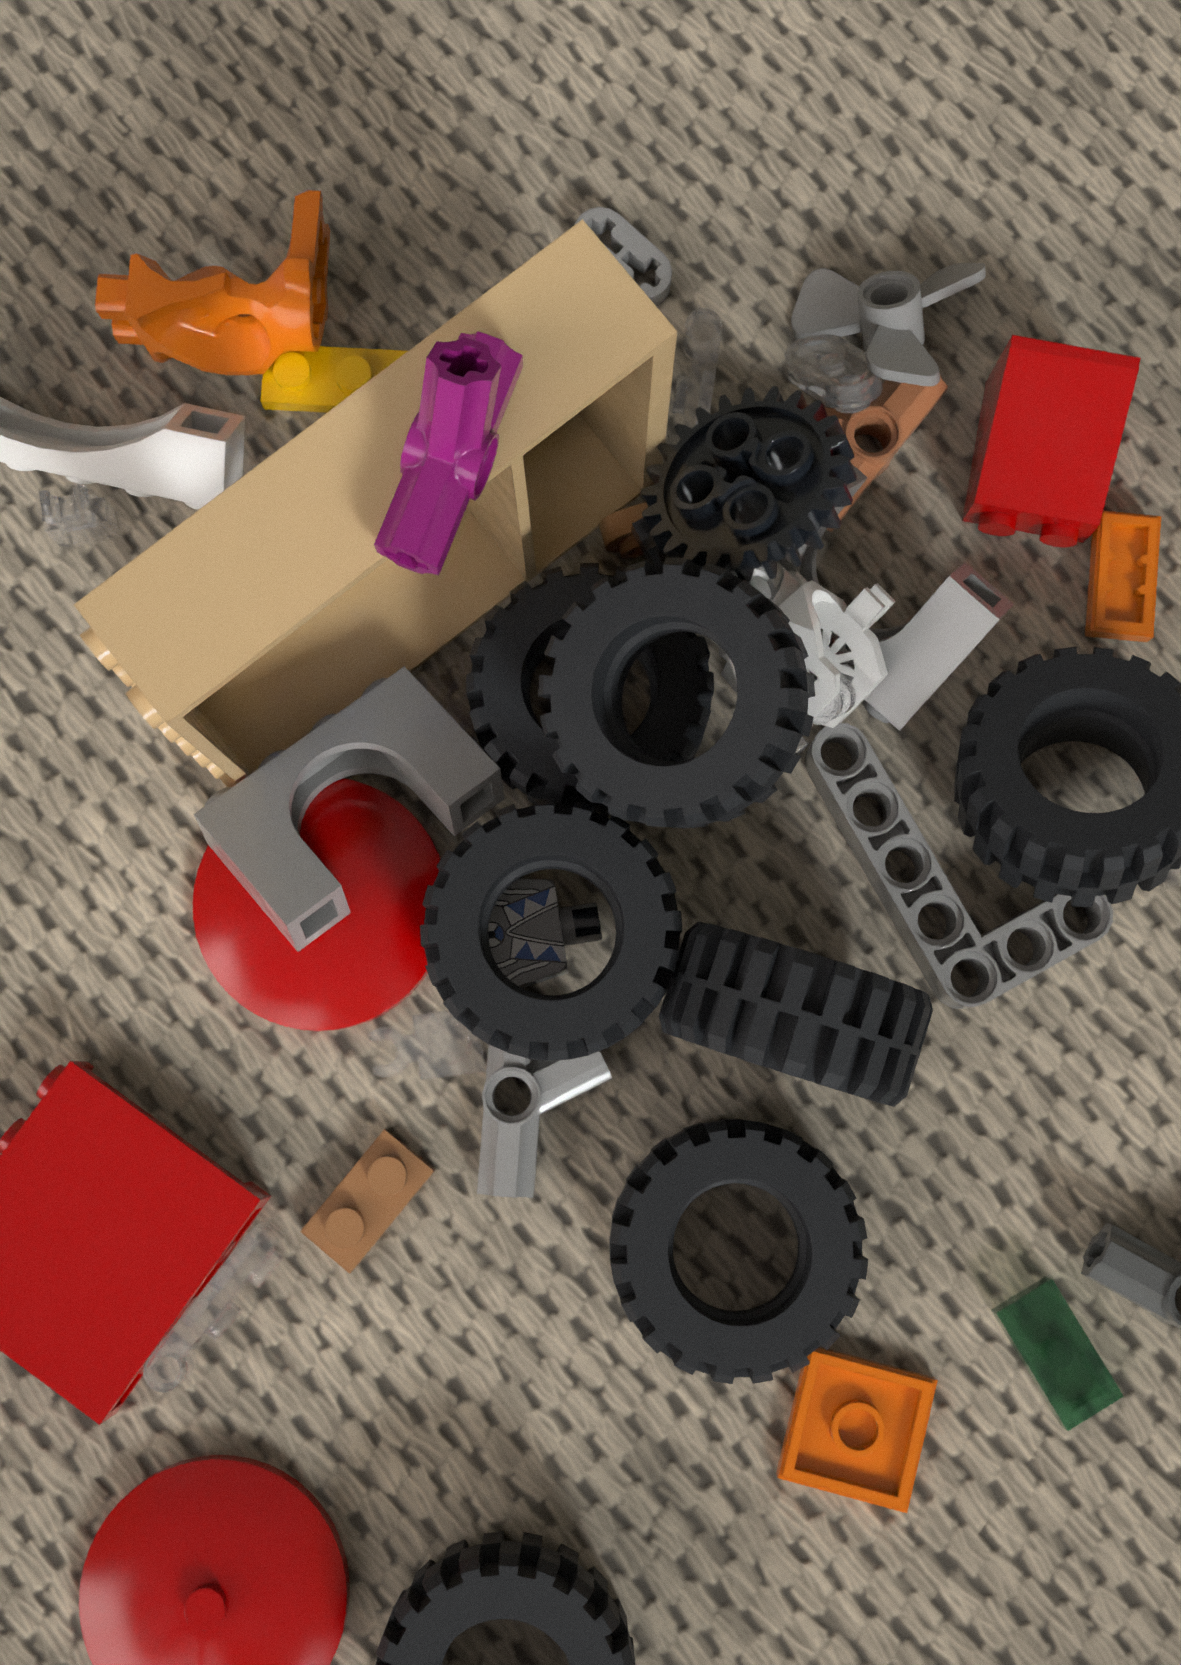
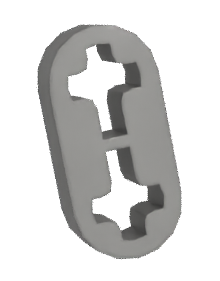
M596 207L582 213L575 224L583 219L590 229L599 235L603 234L606 230L611 231V246L617 254L612 252L607 246L606 248L633 279L634 272L627 265L628 262L643 274L650 269L656 271L655 287L648 283H643L639 287L656 307L664 302L670 293L672 279L670 261L664 253L620 214L610 208Z

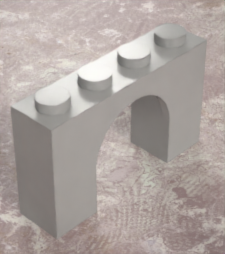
M853 464L857 480L847 485L851 497L854 496L868 478ZM845 506L834 507L837 514H839ZM821 527L817 531L820 538H822L827 530L826 527ZM806 544L800 547L798 551L801 556L802 565L799 567L791 564L786 558L777 561L787 571H798L807 582L813 580L819 584L816 573L818 549ZM964 562L943 582L910 621L893 628H869L879 640L888 675L862 701L865 709L879 721L891 723L900 731L1014 604ZM835 634L834 640H837L839 636ZM846 645L845 648L847 649V651H850L849 647ZM850 660L849 664L854 665L853 660ZM843 674L850 682H852L854 677Z
M405 666L388 678L374 681L365 689L360 698L339 713L329 714L320 719L312 727L309 734L286 750H279L267 756L255 772L235 786L217 791L208 799L205 806L194 814L207 844L297 952L351 913L342 885L300 837L301 823L305 811L312 800L324 788L337 780L356 774H381L392 777L411 788L454 836L504 800L500 768Z

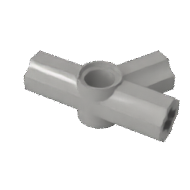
M488 1045L486 1081L482 1092L484 1107L477 1194L514 1198L534 1197L540 1114L613 1079L600 1051L589 1056L571 1060L545 1061L509 1054ZM509 1077L521 1078L528 1084L531 1090L532 1098L530 1105L525 1112L519 1115L504 1113L496 1103V1089L501 1081Z

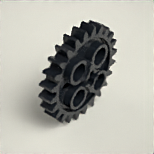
M772 386L763 401H758L750 387L746 388L741 404L734 406L724 394L720 396L718 412L711 415L702 407H698L695 409L698 420L697 425L690 428L677 423L674 426L680 438L677 445L663 443L657 447L665 463L647 466L646 472L654 484L641 489V495L649 506L642 512V516L650 527L651 531L649 534L661 553H665L668 558H687L700 566H704L708 562L729 572L735 571L738 578L748 583L752 579L754 569L759 567L764 569L770 579L776 578L777 561L786 558L796 567L802 565L798 549L806 544L821 550L824 544L817 531L821 527L840 528L842 523L834 507L852 505L853 502L847 485L856 481L857 475L851 463L855 456L846 434H844L836 415L828 416L820 400L808 405L800 390H796L784 401L778 386Z

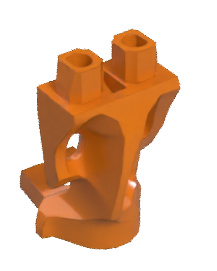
M307 190L295 196L292 233L287 257L266 281L259 284H249L224 267L214 265L205 266L172 281L155 260L135 253L130 255L129 275H98L95 310L101 319H112L113 336L118 344L144 345L156 362L164 363L174 358L204 372L222 375L264 374L281 354L292 351L318 352L328 318L327 277L330 228L324 222L323 196L321 191Z

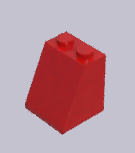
M1012 335L985 383L962 521L977 523L979 531L993 536H1011L1015 534V531L1040 535V542L1053 547L1066 548L1077 545V542L1084 543L1100 525L1141 358Z

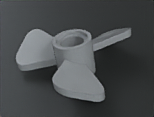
M953 264L938 270L921 284L914 275L908 272L886 271L869 277L860 286L830 269H816L804 280L792 313L791 324L794 337L799 343L811 344L862 332L867 367L874 375L889 381L920 386H935L940 382L939 366L923 346L925 331L922 308L982 281L986 277L985 264Z

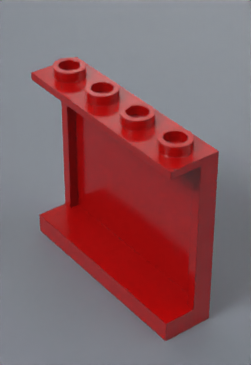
M70 1061L66 1067L60 1064L46 1076L36 1093V1096L41 1101L27 1120L20 1118L15 1121L0 1139V1153H2L0 1155V1351L97 1424L101 1425L114 1416L271 1198V1195L252 1181L242 1182L91 1072L94 1066L89 1062Z

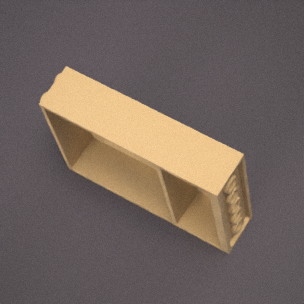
M580 220L74 604L75 608L90 626L80 634V637L108 671L112 669L127 687L132 686L125 694L153 729L158 728L171 743L175 742L187 756L191 755L202 768L206 767L216 779L220 778L227 787L235 786L255 772L267 756L279 750H286L309 734L312 727L320 719L329 714L339 713L360 698L365 689L374 681L388 678L404 666L412 673L492 611L495 605L498 606L510 597L512 589L524 581L528 583L599 528V523L602 519L626 507L641 495V489L654 484L646 472V468L654 464H663V457L657 447L659 444L665 443L677 330L584 220ZM479 331L503 340L507 346L523 355V368L497 430L499 435L497 454L484 490L476 501L469 500L440 574H420L398 566L392 560L377 553L374 543L403 475L400 472L401 455L411 424L420 409L426 357L436 341H456L460 333L475 334Z

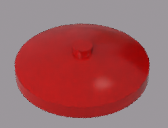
M342 778L324 788L309 804L302 819L300 837L342 885L351 913L299 952L296 951L209 845L203 854L194 884L192 904L196 938L206 964L216 980L232 998L252 1013L270 1022L300 1030L333 1031L370 1022L398 1006L412 994L428 974L425 967L428 965L425 949L421 946L420 925H424L426 911L422 904L427 886H433L439 873V869L436 866L441 857L424 827L402 804L372 786Z
M235 1455L200 1456L172 1464L142 1481L114 1507L97 1531L89 1548L83 1566L79 1591L80 1625L88 1656L92 1665H330L341 1642L349 1610L350 1581L346 1554L335 1525L324 1507L307 1488L284 1471L252 1458Z

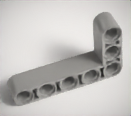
M839 723L834 728L825 726L817 733L805 756V766L808 775L934 995L941 1003L956 1009H966L985 1004L1095 943L1108 933L1113 923V909L1105 895L1096 896L1092 907H1083L1088 917L1087 926L1082 934H1077L1067 927L1063 919V909L1066 903L1071 901V896L1055 894L1052 903L1042 901L980 935L864 734L858 728L848 723ZM828 743H839L845 746L852 758L851 768L843 771L829 768L822 760L821 747ZM870 797L877 801L883 811V820L880 825L875 827L866 826L856 819L853 812V802L856 798ZM889 852H902L912 860L915 869L911 882L900 883L889 876L885 867V858ZM922 907H934L944 915L946 931L940 940L931 939L921 932L918 925V914ZM1013 931L1021 932L1031 940L1033 956L1026 965L1018 964L1009 956L1007 940ZM958 962H965L971 965L977 973L978 987L970 997L959 994L952 986L950 980L951 971Z

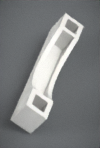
M0 397V462L5 463L14 470H40L63 475L69 481L78 484L99 483L125 489L127 493L138 497L159 496L178 500L197 510L243 477L245 416L184 403L161 416L138 423L96 427L65 423L35 414Z

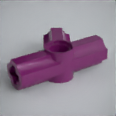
M479 331L475 334L460 333L456 341H436L426 357L420 409L411 424L401 455L400 472L403 475L374 543L377 553L392 560L398 566L420 574L431 573L439 575L469 500L476 501L484 490L497 454L499 444L497 430L523 368V355L511 349L503 340Z

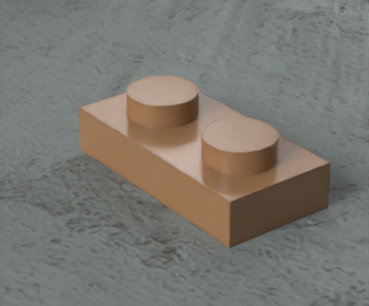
M384 1129L300 1232L350 1274L431 1177L435 1169L388 1129Z

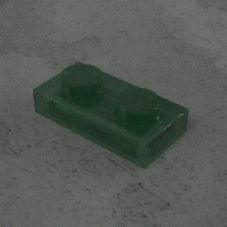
M1043 1277L991 1309L1060 1426L1066 1431L1071 1430L1124 1397L1052 1278Z

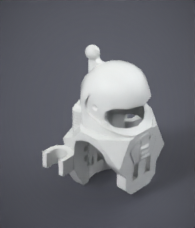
M778 562L777 574L774 579H770L762 567L755 568L749 584L775 603L790 619L788 624L793 632L801 637L809 655L804 661L807 672L814 676L815 697L808 698L807 714L814 717V723L830 728L836 727L888 675L879 640L869 628L896 601L877 583L871 589L868 587L864 588L851 604L847 606L840 597L826 590L813 580L807 582L798 571H787ZM731 571L733 575L738 577L735 571ZM835 634L839 636L837 640H834ZM714 642L720 649L719 655L727 661L721 675L737 693V678L733 663L727 653ZM846 645L849 647L850 651H847V649L845 648ZM853 660L854 665L849 664V661ZM843 674L854 677L852 682H850Z

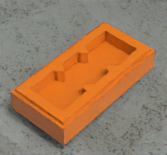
M1103 510L1100 525L1092 533L1085 636L1146 643L1154 637L1161 516Z

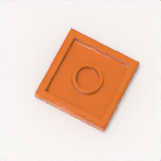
M818 1347L807 1356L810 1364L801 1368L776 1471L777 1478L907 1513L938 1380L931 1376L831 1349L826 1351L825 1348Z

